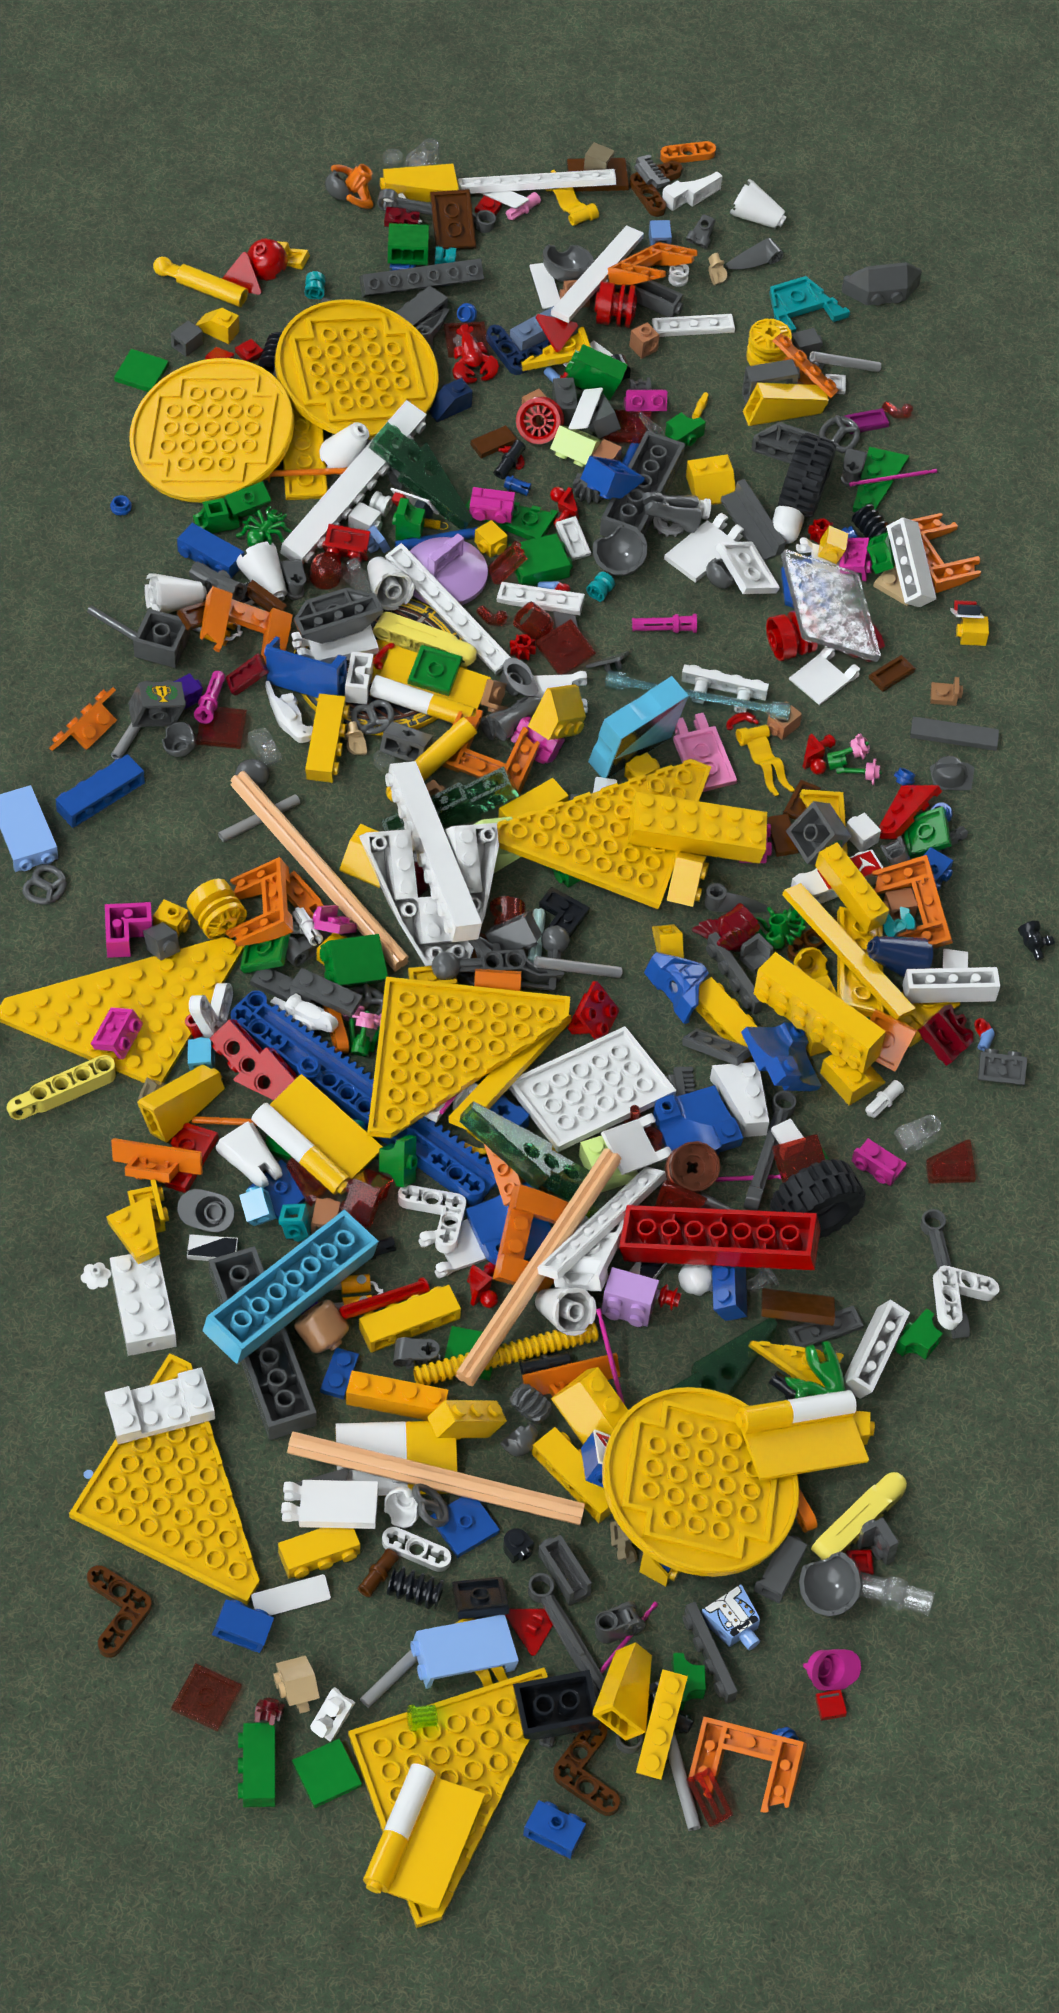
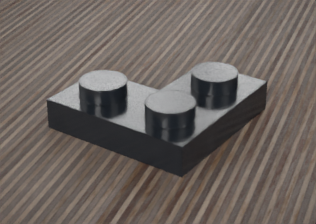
M553 887L547 891L539 902L540 908L556 916L548 927L558 925L565 928L569 933V938L590 910V907Z

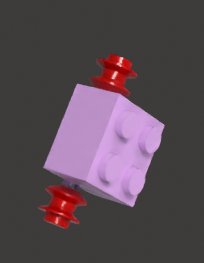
M612 1267L606 1281L607 1283H605L606 1287L601 1312L611 1320L621 1319L628 1321L635 1327H641L642 1325L648 1327L656 1299H658L660 1308L667 1304L670 1305V1310L672 1311L673 1307L679 1306L682 1293H678V1287L674 1291L669 1290L668 1284L662 1287L660 1291L658 1289L659 1280Z

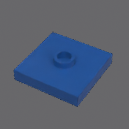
M283 1160L278 1162L282 1170L280 1178L274 1180L268 1172L264 1174L269 1185L263 1189L269 1192L275 1216L278 1220L282 1205L302 1204L315 1193V1189ZM252 1184V1185L249 1186L247 1189H249V1188H251V1187H255L256 1185H255V1184Z
M461 1497L447 1505L449 1522L444 1527H436L457 1558L500 1532V1529L480 1501ZM435 1513L430 1515L432 1518L437 1519Z

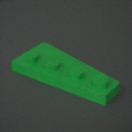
M869 447L860 480L899 475L904 465L908 462L910 455ZM895 479L859 485L852 512H857L868 504H872L874 510H877Z
M471 498L464 507V513L469 514ZM515 502L511 523L493 522L501 529L530 540L546 535L554 520L558 517V511H543L541 507L532 505V508L520 506L519 502Z

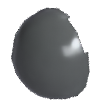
M548 244L543 250V263L547 272L560 282L578 280L594 262L590 252L579 245H570L568 250L558 252L555 245Z
M622 524L608 537H600L594 541L593 556L596 563L606 573L613 576H628L640 569L647 556V542L644 535L636 527Z
M840 1551L832 1554L827 1559L804 1565L799 1579L800 1592L807 1606L816 1613L825 1616L839 1615L850 1610L860 1598L863 1587L862 1574L857 1564Z

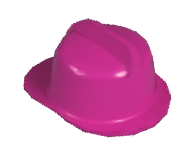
M819 1650L810 1656L808 1663H803V1667L807 1670L808 1677L811 1679L813 1686L818 1690H842L858 1679L861 1671V1661L858 1655L851 1650Z

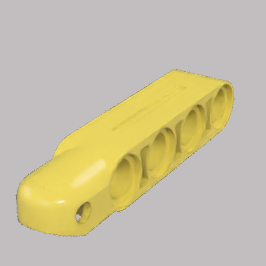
M383 612L373 629V633L377 638L417 653L421 645L462 656L464 663H461V667L471 665L477 657L476 648L472 644L457 639L453 634L391 612Z
M102 1055L33 1085L29 1091L12 1098L7 1103L6 1109L11 1118L20 1120L60 1106L113 1082L116 1077L115 1062L112 1057ZM22 1110L23 1114L17 1115L16 1112Z
M897 1472L888 1473L876 1485L869 1488L816 1540L811 1550L822 1560L831 1557L832 1554L839 1551L846 1553V1550L851 1548L849 1545L852 1542L855 1544L859 1540L860 1531L866 1522L875 1519V1521L879 1520L885 1510L888 1512L902 1498L907 1486L903 1475Z

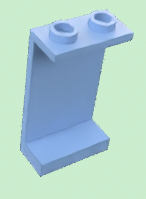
M31 785L0 794V830L13 859L14 871H28L34 866L50 864L58 859L56 843Z
M505 1615L416 1631L414 1639L411 1641L412 1655L414 1657L417 1656L419 1663L417 1666L418 1676L420 1680L424 1681L426 1689L431 1688L434 1679L500 1666L503 1667L505 1673L515 1670L519 1661Z

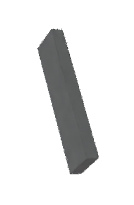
M913 716L910 738L996 751L999 729Z

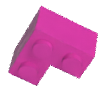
M151 902L105 904L107 958L130 957V938L144 937L143 931L152 927Z

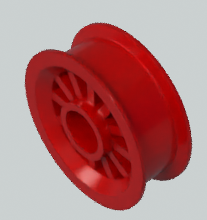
M535 397L521 405L516 415V426L520 435L533 444H544L553 440L559 426L564 425V415L561 407L554 400L547 397ZM537 415H541L544 418L543 426L537 424Z

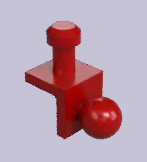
M554 487L550 492V497L554 502H558L559 512L562 513L553 522L556 528V522L574 516L578 520L579 514L572 488L568 487L565 491L561 487Z
M813 734L808 736L803 762L805 770L810 768L816 775H821L826 771L827 765L823 760L825 748L835 746L836 740L834 736L828 734L820 742Z
M491 1262L484 1266L483 1271L475 1265L470 1269L467 1282L470 1284L472 1297L470 1304L472 1306L481 1301L484 1307L493 1308L498 1303L496 1292L489 1290L496 1266Z

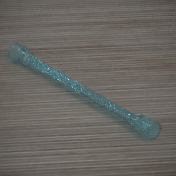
M612 670L608 671L605 682L606 687L620 690L631 686L632 688L651 690L658 685L653 682L635 680L627 677L626 673ZM684 688V691L689 695L688 698L691 697V699L707 700V702H718V704L764 711L766 714H770V718L788 721L790 716V703L779 701L767 704L756 703L754 701L713 695L707 692L702 693Z

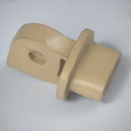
M714 253L708 258L710 263L709 275L713 285H717L726 280L727 271L723 267L724 260H720L719 253Z
M357 722L348 723L346 726L347 733L345 734V740H348L347 749L354 755H366V741L362 731L358 730Z

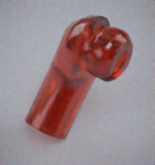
M889 401L884 402L882 405L883 410L893 418H909L912 415L913 407L908 403L903 404L902 408H897Z
M481 605L476 610V613L488 625L502 626L508 618V614L502 610L498 611L497 614H492L484 605Z

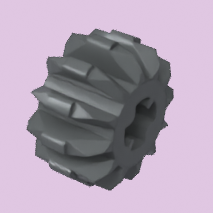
M577 473L573 482L575 497H579L580 502L586 499L588 505L591 500L596 504L599 499L604 500L600 496V492L588 488L587 483L580 479L582 474Z
M521 1384L509 1398L515 1410L535 1424H540L545 1420L552 1410L551 1403L547 1398L529 1384Z

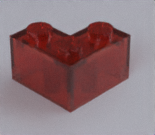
M368 1168L361 1173H357L347 1183L346 1192H348L346 1200H343L340 1204L338 1213L345 1209L366 1230L370 1229L379 1205L387 1198L393 1179Z

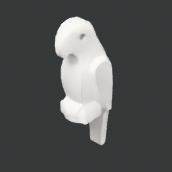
M266 681V691L278 725L295 741L299 743L309 742L313 727L311 725L310 727L303 725L296 697L293 693H289L278 698L273 692L270 681Z
M296 993L290 996L287 1002L277 997L270 1001L273 1006L278 1005L280 1011L285 1010L286 1016L292 1015L293 1022L299 1020L300 1027L306 1025L308 1031L323 1030L333 1032L338 1027L336 1017L325 1012L321 1007L302 1001L301 996Z

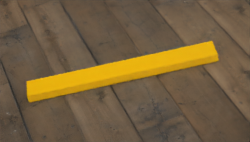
M802 883L784 890L783 897L895 1019L900 1020L914 1013L916 1008Z
M569 1014L567 1022L490 1072L450 1114L449 1123L469 1131L567 1027L572 1020L571 1015Z

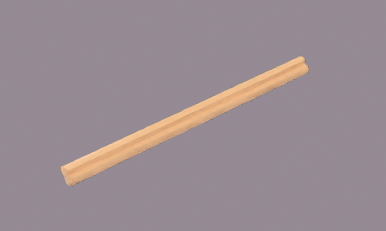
M241 771L239 775H234L230 780L233 789L329 898L339 906L344 915L349 917L351 922L357 924L359 932L363 936L379 934L384 960L394 971H397L407 965L409 956L251 777L245 771Z
M607 1148L603 1150L457 1370L456 1377L460 1381H464L468 1386H474L545 1278V1276L538 1274L537 1267L574 1234L621 1163L620 1160L622 1158L618 1153H613Z
M292 1431L288 1445V1454L413 1485L421 1483L437 1491L579 1526L584 1512L585 1503Z

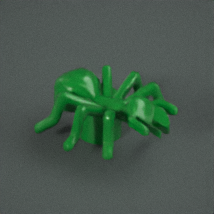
M269 506L266 509V521L263 518L262 512L257 510L254 515L259 517L261 523L254 517L249 516L247 521L244 520L242 522L246 525L242 532L236 534V538L244 536L247 530L250 529L247 534L248 547L262 542H268L269 545H272L271 533H276L282 543L285 541L281 531L274 528L283 527L284 531L291 533L292 529H288L284 522H279L284 520L287 514L282 516V512L278 514L276 509H272ZM252 521L256 526H252L249 524Z
M792 906L788 911L784 909L782 914H775L771 907H767L771 916L769 918L770 927L764 919L756 917V919L761 922L764 929L769 933L764 934L759 929L755 934L759 933L774 949H780L785 944V938L789 945H793L795 937L789 936V933L798 938L802 936L803 930L807 928L805 926L806 921L801 915L799 917V913L795 909L793 910Z

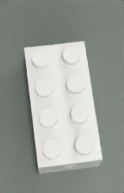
M131 1254L110 1258L111 1273L128 1356L177 1347L176 1334L159 1255L141 1264H137Z

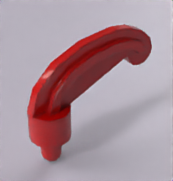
M504 446V448H499L498 451L507 453L511 446ZM522 454L518 458L516 465L518 470L524 467Z
M394 643L385 645L373 659V666L376 669H382L383 663L381 660L389 649L394 648Z
M740 712L727 721L726 728L732 730L733 725L745 720L751 724H759V721L751 713Z

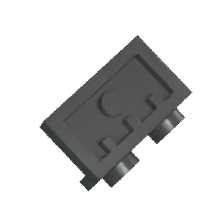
M985 1049V1052L979 1053L977 1080L1025 1085L1027 1057H1022L1021 1052L1008 1051V1055L998 1054L999 1050Z
M882 1517L877 1521L875 1519L869 1520L862 1526L857 1548L863 1550L873 1545L872 1551L878 1560L882 1559L884 1564L888 1565L895 1560L899 1542Z

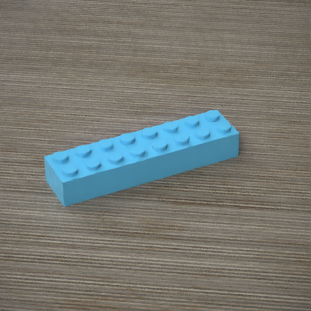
M344 1209L211 1312L206 1318L203 1332L238 1364L374 1256L379 1241Z

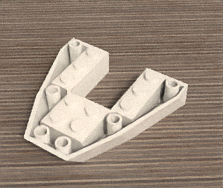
M497 823L453 826L445 829V834L483 923L499 848ZM411 830L368 832L360 835L361 843L387 902L424 965L432 966L434 957L443 952L453 953L458 959L470 958L474 948L468 940L451 941L449 933L445 932L443 918L438 915L436 901L432 897L418 898Z

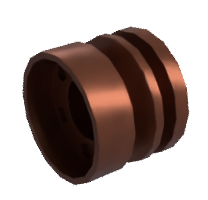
M699 1141L687 1142L674 1149L667 1157L665 1164L666 1178L670 1185L679 1192L687 1194L698 1193L713 1185L718 1178L720 1172L719 1157L715 1150L706 1143ZM687 1164L695 1166L693 1172L687 1173Z

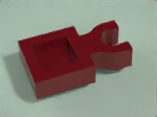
M386 207L384 227H389V223L418 224L420 212L413 211L407 213L405 208Z
M274 1698L260 1699L255 1708L254 1722L264 1720L268 1721L269 1725H274L275 1720H281L285 1704L279 1703V1700Z

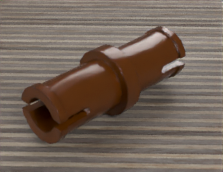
M387 1548L377 1563L370 1566L368 1575L357 1587L362 1595L371 1597L378 1585L388 1578L387 1573L395 1562L398 1561V1554L392 1549Z

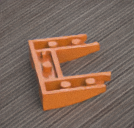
M658 242L609 267L608 279L609 282L617 285H633L666 277V271L649 267L653 265L676 266L694 262V257L698 255V252L695 249Z
M942 513L911 519L919 524L935 594L969 582L981 574V571H975L974 565H979L980 563L979 556L944 564L929 540L951 533L958 528L955 522L950 525L942 523L940 521L943 516Z
M212 586L206 595L200 639L208 635L216 642L213 649L216 652H220L227 622L229 621L264 634L261 655L265 663V647L268 643L270 644L275 636L280 637V649L286 651L292 614L276 608H272L270 612L234 600L232 599L233 593Z
M476 710V716L464 717L472 724L476 731L483 711ZM462 711L458 712L453 725L463 717ZM523 726L505 764L470 750L473 737L442 766L479 778L498 786L501 790L519 796L533 765L540 742L536 741L533 744L526 736L529 730Z
M927 855L872 872V875L877 876L874 889L877 895L888 891L913 887L923 925L917 926L915 930H906L898 933L896 937L926 938L929 940L928 943L932 944L933 949L953 943Z
M280 857L230 880L232 884L237 885L234 893L235 897L239 900L262 894L263 902L262 915L225 932L230 939L233 937L237 938L234 941L237 947L263 943L294 932L293 917L287 907L286 885L290 884L289 867Z
M521 1184L513 1187L493 1280L510 1285L516 1283L529 1261L524 1260L532 1219L537 1218L555 1224L569 1202ZM545 1276L536 1292L539 1293L541 1290L549 1289L554 1283V1279Z
M703 1716L688 1782L692 1783L694 1780H697L706 1789L703 1795L711 1799L725 1750L772 1762L760 1812H770L769 1806L784 1803L785 1808H789L807 1743Z

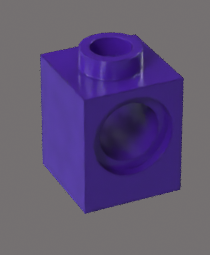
M189 673L174 681L182 682L186 704L184 709L199 702L203 691L199 680H195Z

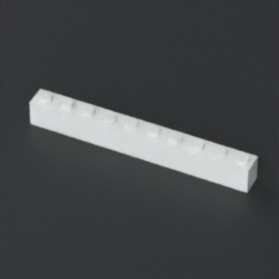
M406 400L285 539L280 553L289 560L301 559L303 564L305 562L309 563L315 555L314 551L318 547L320 549L323 547L322 544L326 539L328 524L340 526L339 522L343 518L345 520L348 518V515L353 510L351 508L364 499V493L367 490L371 491L375 487L376 479L380 475L383 477L389 470V464L399 459L402 454L401 450L404 447L408 448L414 440V435L416 433L420 434L424 430L427 414Z
M416 761L390 764L389 772L385 775L386 785L392 791V800L398 806V814L404 821L405 830H411L412 848L417 853L419 867L423 868L425 882L429 883L431 888V897L437 903L438 915L443 918L445 932L449 933L452 942L479 939L482 926L481 919Z

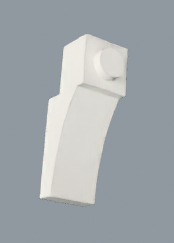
M715 172L712 175L695 181L679 182L677 180L663 189L662 198L666 202V206L672 211L685 203L693 207L721 189L722 175Z

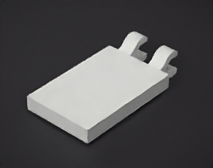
M720 513L713 523H710L708 520L705 521L694 533L688 535L666 553L664 560L696 583L706 575V566L712 559L716 558V560L723 561L716 550L717 544L719 542L739 541L743 537L740 533L744 529L737 524L726 535L721 530L727 526L725 521L728 517Z
M371 624L361 632L323 644L304 639L299 632L291 634L293 639L292 645L294 649H297L298 655L328 664L332 663L338 655L345 656L349 660L352 651L377 654L379 652Z
M303 1480L302 1486L294 1482H284V1500H301L300 1507L290 1502L282 1503V1521H299V1527L375 1529L378 1481Z

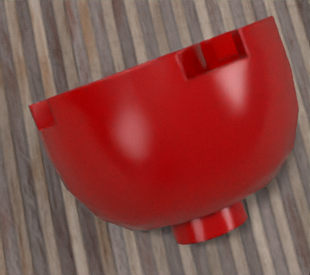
M260 239L254 242L248 250V256L256 277L261 280L275 279V275L280 273L282 269L284 271L287 267L288 255L283 246L273 239Z

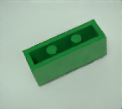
M243 1723V1732L238 1733V1749L243 1748V1757L238 1758V1774H243V1783H238V1799H243V1807H275V1724Z

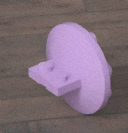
M458 533L452 538L438 537L428 539L410 550L414 557L460 605L475 599L483 591L487 583L488 568L485 558L478 549L465 542L464 537ZM414 589L413 596L428 604Z

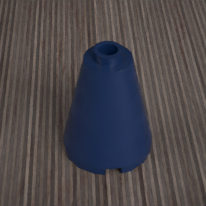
M876 936L867 945V952L871 959L903 978L907 969H930L933 959V946L928 943L929 940L926 938Z

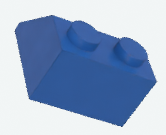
M589 456L580 479L587 483L588 488L599 491L600 496L611 500L612 497L620 499L644 482L645 477L619 460Z

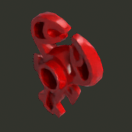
M468 324L461 325L460 329L456 330V334L460 335L462 339L461 346L454 348V358L458 359L460 356L462 358L455 363L452 369L453 376L456 380L462 378L466 384H473L477 381V378H470L467 375L475 376V373L465 365L478 367L484 362L480 369V375L485 371L488 373L480 378L481 381L493 379L498 373V361L492 355L488 356L482 353H487L486 347L483 342L476 343L471 335L474 329L472 326L469 327Z

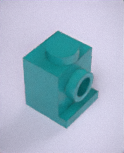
M306 1204L282 1205L278 1222L279 1225H282L285 1238L293 1239L296 1242L308 1238L311 1232V1218ZM298 1214V1217L291 1218V1215Z

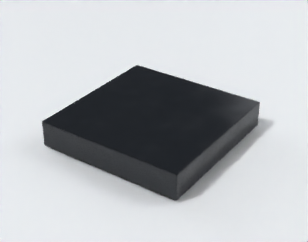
M503 1577L452 1582L458 1619L509 1614V1603Z

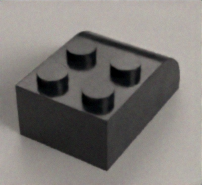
M590 1670L513 1684L521 1728L525 1739H545L598 1729L600 1720L593 1716L596 1696Z

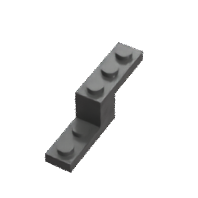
M269 968L256 971L250 980V985L286 1002L290 996L296 993L301 996L302 1001L314 1005L320 1003L352 1018V1015H354L363 1001L362 995L304 968L300 969L294 979Z

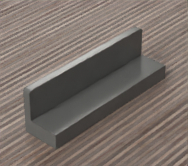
M746 480L737 481L735 491L721 497L722 504L735 524L744 529L741 532L747 542H753L764 561L783 554L786 542L780 532L774 528V523Z

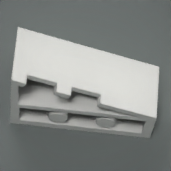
M741 1063L738 1066L734 1064L712 1065L710 1080L716 1086L722 1101L725 1102L730 1111V1115L736 1119L743 1137L767 1135L769 1117L761 1074L756 1063Z

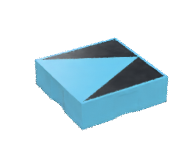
M671 676L635 701L604 719L598 734L597 743L588 761L602 778H610L625 768L626 763L635 756H641L646 752H650L671 738L689 695Z

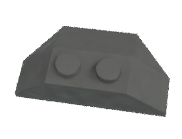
M907 262L867 266L854 272L852 275L845 276L841 290L843 294L865 305L877 306L884 303H900L906 301L919 286L922 270Z
M778 422L754 435L751 451L790 464L801 435L805 433L818 435Z
M344 588L306 600L295 616L294 622L302 638L323 644L363 631L383 613V609L375 593Z

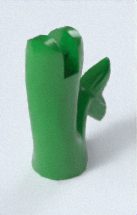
M830 1341L822 1342L826 1361L819 1362L813 1344L805 1349V1356L810 1369L825 1387L815 1382L785 1377L787 1385L796 1391L795 1398L846 1390L842 1370Z

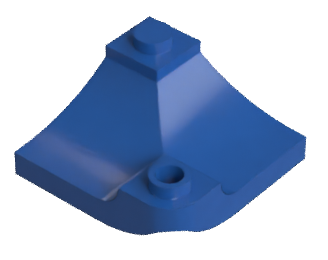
M784 1022L776 1027H746L741 1031L759 1071H768L774 1086H782L784 1091H816L822 1086L806 1053V1046L809 1041L805 1031L796 1028L793 1023Z
M715 1085L681 1096H673V1094L658 1099L655 1103L653 1112L656 1125L664 1146L670 1147L671 1151L687 1142L699 1141L708 1144L719 1155V1152L739 1147L742 1144L743 1135L737 1121L728 1112ZM662 1106H669L670 1109L665 1110Z
M535 1180L522 1183L524 1186L539 1190ZM501 1195L466 1208L465 1215L485 1258L494 1265H496L509 1205L505 1206L503 1204ZM537 1218L532 1219L524 1260L530 1262L550 1232L549 1222Z

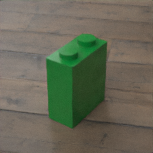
M389 223L387 263L428 265L429 225Z
M583 344L579 351H574L571 361L569 360L565 372L568 373L566 378H574L575 386L583 390L603 388V394L610 401L622 381L628 364Z
M557 533L508 545V559L520 585L536 586L539 582L570 578V569L573 568L572 560L566 556L564 542L559 540Z
M379 934L330 940L320 946V958L325 966L324 978L342 987L350 988L363 986L364 984L381 983L388 977Z

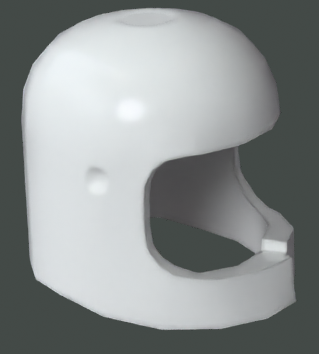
M778 506L775 509L772 520L774 528L780 532L786 544L793 543L800 534L804 515L795 508Z

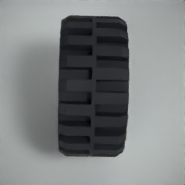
M810 433L801 435L784 480L778 506L795 508L806 518L814 515L835 456L837 445L833 441Z
M827 1159L822 1160L820 1163H813L810 1167L803 1168L797 1174L790 1176L786 1182L779 1186V1190L775 1191L770 1204V1210L776 1212L817 1213L821 1228L820 1239L831 1235L834 1231L840 1230L843 1225L852 1221V1218L857 1216L860 1209L863 1208L866 1193L848 1163L838 1159H832L831 1161Z

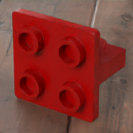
M328 524L326 539L323 541L322 546L330 558L341 559V556L350 558L349 561L362 563V560H368L367 551L371 532Z
M593 981L588 992L584 993L567 1028L571 1034L590 1033L594 1040L609 1033L619 1013V1008L598 981Z

